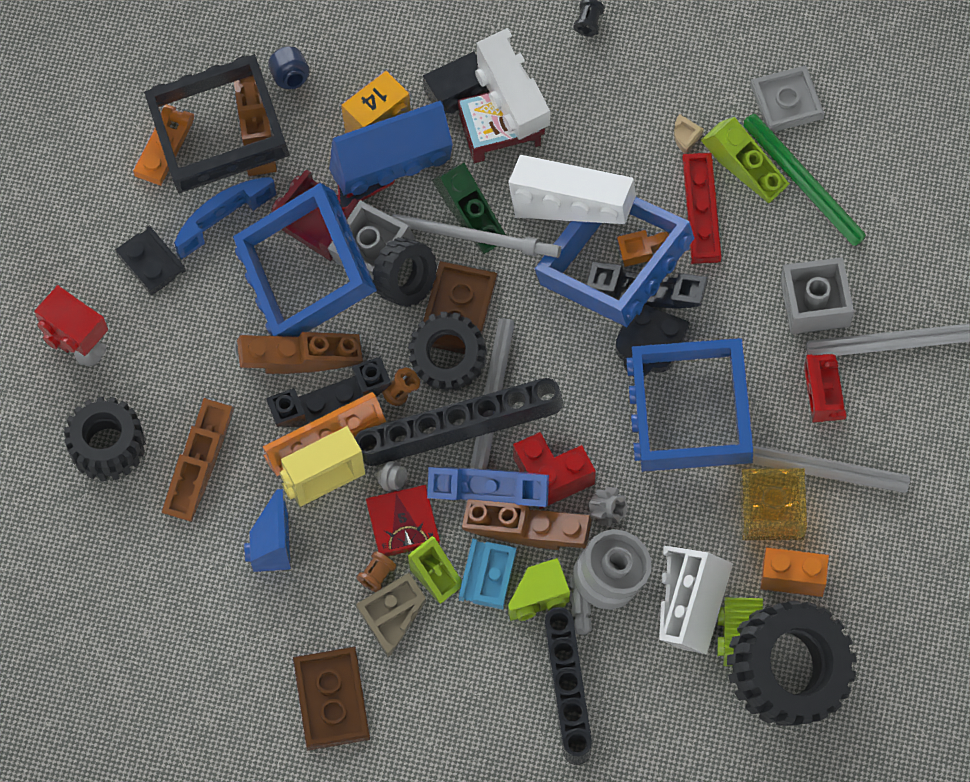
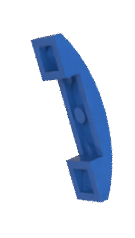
M271 177L245 181L223 190L206 201L188 218L179 231L174 242L178 257L182 260L204 245L205 241L202 232L245 203L254 211L276 196L274 180Z
M429 467L427 498L447 500L472 499L547 507L549 475L492 469Z

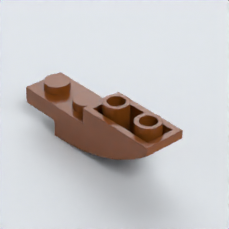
M302 332L299 337L240 335L237 339L240 368H265L266 374L319 372L354 366L363 362L359 334Z
M468 499L462 529L491 539L542 549L559 550L560 546L586 548L592 519L590 515L530 510L527 505Z

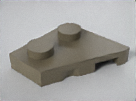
M409 572L356 604L357 610L387 657L392 655L426 603V597Z

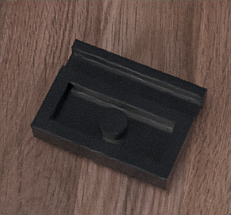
M150 225L146 227L144 232L136 234L115 249L116 255L151 296L175 280L178 274L186 272L182 262Z

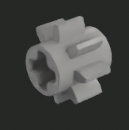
M606 487L605 490L597 489L596 494L592 496L589 509L591 517L599 518V525L611 526L612 523L620 524V519L626 515L628 509L627 501L625 500L626 496L618 495V488Z

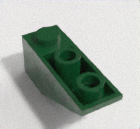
M465 162L452 167L432 179L445 204L462 227L506 235ZM473 241L483 255L497 247Z

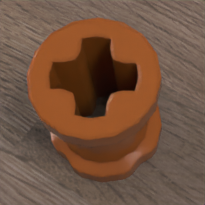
M404 367L398 369L395 373V378L391 381V385L382 394L391 405L401 406L407 401L409 393L416 391L420 387V378L411 368Z
M376 551L372 553V560L364 572H359L356 576L363 586L373 592L382 589L381 584L389 572L397 568L391 559Z

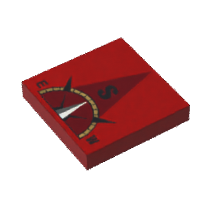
M426 484L365 498L378 552L389 557L414 551L432 536L435 537L440 545L430 500L427 498Z

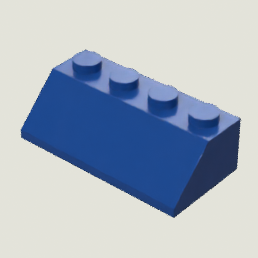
M437 101L332 138L329 170L343 195L349 193L360 195L371 185L377 183L381 186L388 185L394 179L405 175L413 176L422 169L431 166L438 167L450 160L453 143L442 102Z

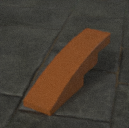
M254 76L234 81L243 146L272 137L270 123ZM276 161L247 170L248 176L277 172Z
M203 398L195 426H191L183 455H179L161 513L192 522L222 447L234 411L233 406Z

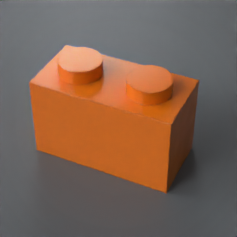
M766 547L760 589L823 597L827 582L829 555Z

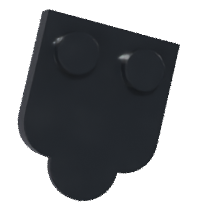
M644 304L640 315L637 314L628 327L622 326L616 339V354L624 361L625 370L627 371L626 358H632L633 346L682 343L689 329L690 322ZM674 361L643 363V376L648 375L650 372L663 373L671 368Z

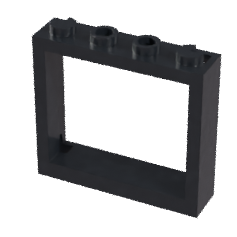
M255 54L241 56L233 62L224 65H214L206 71L194 75H184L179 80L168 84H158L150 90L144 91L178 194L290 156ZM253 75L274 136L179 168L159 107Z

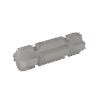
M571 576L570 587L574 590L571 593L572 617L575 618V634H588L592 630L591 618H588V615H591L590 603L577 591L573 576Z

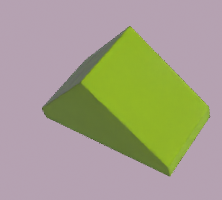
M430 537L408 555L410 571L438 603L441 604L461 588V578L435 537Z

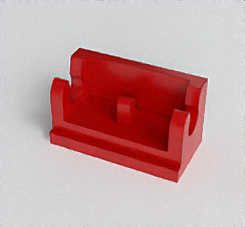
M806 355L804 372L812 423L845 420L846 411L836 355Z

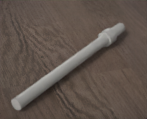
M392 214L391 216L409 225L410 229L521 250L523 254L530 256L541 254L559 258L561 254V246L542 243L537 238L525 237V239L398 214Z

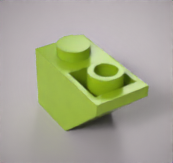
M558 558L527 568L508 604L510 621L515 619L525 621L533 618L537 612L546 609L550 611L556 607H565L566 603L570 602V590Z

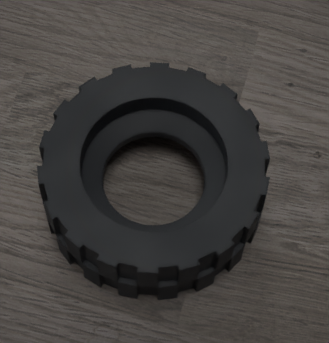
M398 237L394 241H389L381 249L378 258L375 260L372 274L373 283L377 290L376 293L380 294L382 299L400 306L411 307V305L419 304L422 299L424 300L427 297L428 292L432 290V285L436 280L437 264L435 261L436 256L432 253L433 250L427 247L426 244L406 237ZM407 258H411L412 271L410 277L403 286H399V269Z

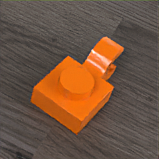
M646 230L618 236L617 240L624 267L648 262L653 257L652 253H656L669 236V233L661 232L648 237Z

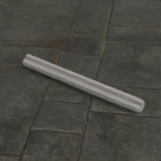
M501 318L498 320L484 395L502 390L514 329V321L511 319ZM487 411L482 416L489 417L493 415L495 411ZM494 432L476 437L470 468L487 469Z
M970 324L811 340L807 342L806 351L807 355L835 354L840 356L970 342Z
M730 442V443H729V445H737V444H738V442ZM753 446V463L750 464L906 493L909 489L910 476Z

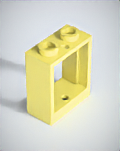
M346 426L282 458L283 470L279 472L284 482L282 486L290 500L295 498L299 507L365 475L362 451L350 429Z

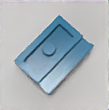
M472 539L459 593V601H471L473 604L503 610L517 548L491 542L483 543Z

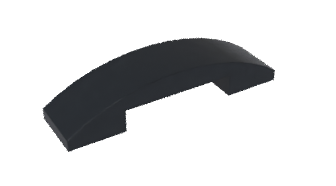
M593 261L586 285L620 300L640 273L624 271L622 265ZM678 273L677 278L665 277L660 283L656 294L650 296L645 305L671 309L699 307L702 305L708 277Z

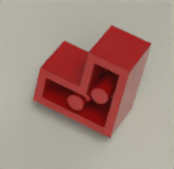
M59 285L34 310L39 322L37 326L44 334L43 340L53 349L59 347L66 353L78 351L83 356H86L108 331L107 324L102 315Z
M541 432L513 444V459L520 472L549 475L548 506L595 485L596 470L582 445L554 457Z

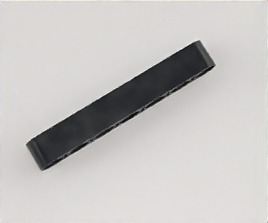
M541 378L360 431L356 435L355 440L362 451L364 464L377 466L388 461H395L552 416L562 409L563 398L556 381L550 378ZM546 394H554L549 400L541 399ZM517 402L524 403L520 408H512ZM487 411H495L494 414L489 417L482 416ZM465 419L461 425H453L456 420ZM430 427L435 428L432 433L424 434L426 429ZM406 436L403 441L394 442L397 437ZM376 444L373 450L364 451L367 446Z

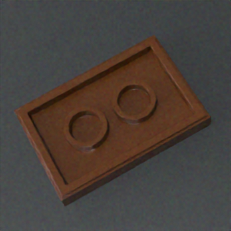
M440 261L423 321H427L429 319L428 316L432 314L438 316L441 315V312H448V314L455 312L464 318L470 319L477 326L481 334H483L498 273ZM454 335L442 336L432 345L433 348L465 354L466 352L464 342Z
M356 647L293 657L307 751L370 740Z

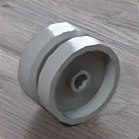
M611 529L600 532L591 539L573 567V580L577 591L588 603L597 608L613 610L624 607L646 584L651 574V557L647 547L639 538L627 531Z

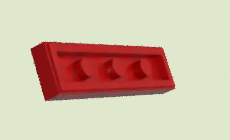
M712 153L683 154L682 163L687 220L690 221L695 238L690 244L691 264L721 262Z

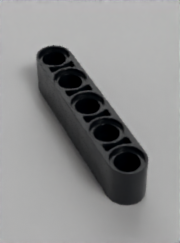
M556 607L551 609L545 617V637L564 758L573 765H581L586 763L591 756L592 738L572 614L563 607ZM555 621L565 622L567 627L559 631L553 629L551 624ZM559 651H568L572 657L563 661L557 659L555 655ZM566 680L572 681L576 684V688L571 691H565L560 687V684ZM569 711H576L581 715V718L573 722L567 720L564 715ZM580 741L586 748L582 752H573L569 745L572 742Z

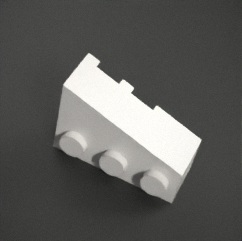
M506 28L477 42L478 70L475 71L480 85L482 87L486 85L490 91L489 98L494 108H500L504 115L503 121L508 131H514L520 140L550 126V110L534 78L530 79L522 67L521 63L525 62L522 54L515 55L510 45L512 35L509 29Z
M664 546L663 555L667 556V573H662V583L666 584L665 601L661 602L659 640L683 650L707 654L733 563L709 552Z

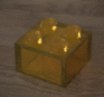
M805 468L742 469L740 477L742 540H804L807 530Z

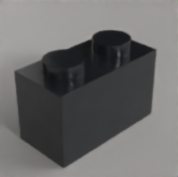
M474 51L423 75V88L431 103L441 101L445 114L458 111V100L490 92L486 85L483 87L480 85L476 77L475 71L478 70L477 55Z

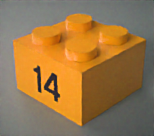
M387 71L383 72L341 105L345 134L411 111L409 93Z

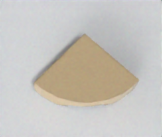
M679 114L675 122L674 138L679 149L687 154L703 135L704 129Z

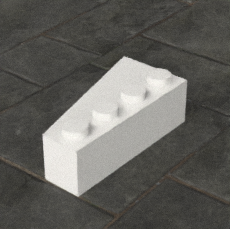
M525 155L519 156L508 182L515 218L625 224L636 197L634 178Z

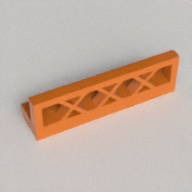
M371 392L263 446L265 452L263 456L275 475L279 476V472L283 470L282 458L348 426L355 438L360 431L381 425L387 421L377 397Z

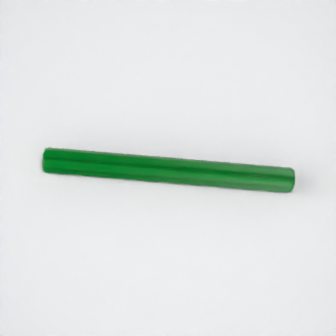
M756 114L749 115L743 124L746 130L851 245H859L865 239V232Z

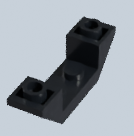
M381 356L352 366L353 377L299 397L295 388L267 397L266 401L276 427L301 428L371 392L376 397L391 385V380Z

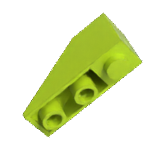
M735 117L719 122L701 139L702 143L722 166L767 203L775 199L790 184Z

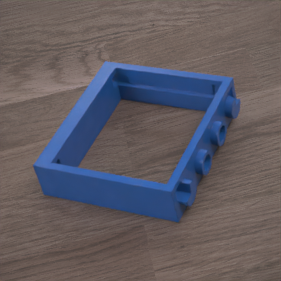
M322 183L317 184L233 236L237 246L235 253L239 260L244 263L247 270L245 273L246 280L255 290L257 295L255 302L266 317V329L271 336L299 337L302 332H309L377 291L335 192ZM319 207L350 282L284 321L254 246Z
M635 197L629 214L670 234L620 300L563 274L602 223L571 221L553 244L561 246L559 258L544 255L534 269L541 286L628 327L637 314L640 315L644 304L650 296L656 294L660 283L666 275L675 269L677 261L682 254L690 249L689 245L695 239L690 221Z
M742 338L632 347V358H626L628 376H634V386H629L630 404H636L637 414H631L632 433L638 432L639 443H633L635 461L641 460L642 472L753 463V443ZM730 357L738 444L650 451L643 363Z

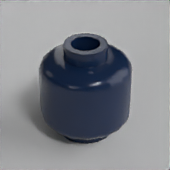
M282 47L276 50L268 61V68L274 81L283 89L301 87L310 74V68L302 52L296 47Z

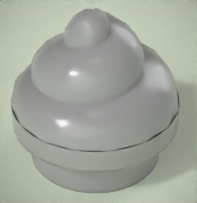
M98 342L86 356L75 351V358L79 365L94 366L101 360L107 347L105 344Z
M388 461L374 472V476L385 491L395 492L404 488L407 481V470L398 462Z

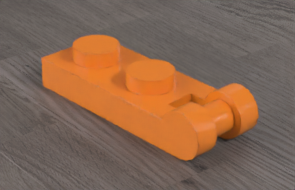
M166 104L162 109L161 115L176 158L193 124L194 114L187 111L181 113L176 111L175 107ZM172 122H175L179 125L177 129H173L169 127ZM155 127L133 172L135 177L161 186L169 171V167Z

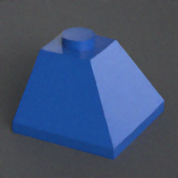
M283 489L275 491L249 532L250 543L244 544L245 561L251 562L253 572L291 569L289 516Z

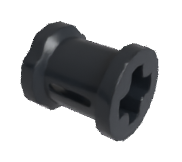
M581 0L579 5L580 15L578 20L574 22L573 28L580 35L592 37L598 34V20L604 13L605 7L598 0Z

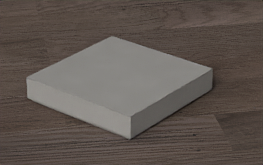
M806 65L751 79L750 85L762 118L772 132L824 119L825 114Z

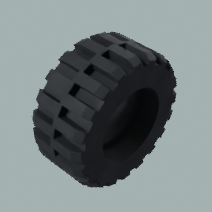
M788 601L767 606L749 615V620L743 621L737 628L740 635L732 637L729 646L734 649L733 654L727 655V665H732L733 674H728L730 684L736 683L738 690L734 693L738 700H746L748 702L745 705V709L751 714H760V720L767 723L775 722L778 726L810 724L811 722L827 718L828 713L836 712L842 706L839 700L847 699L852 691L848 687V683L855 681L856 671L852 670V663H857L856 653L851 654L849 648L853 641L850 635L844 636L841 631L845 627L839 619L831 620L832 613L825 608L817 609L814 603H799L798 601ZM787 633L798 637L806 645L812 658L813 670L811 679L806 688L798 694H792L783 689L776 681L771 669L772 648L777 639Z

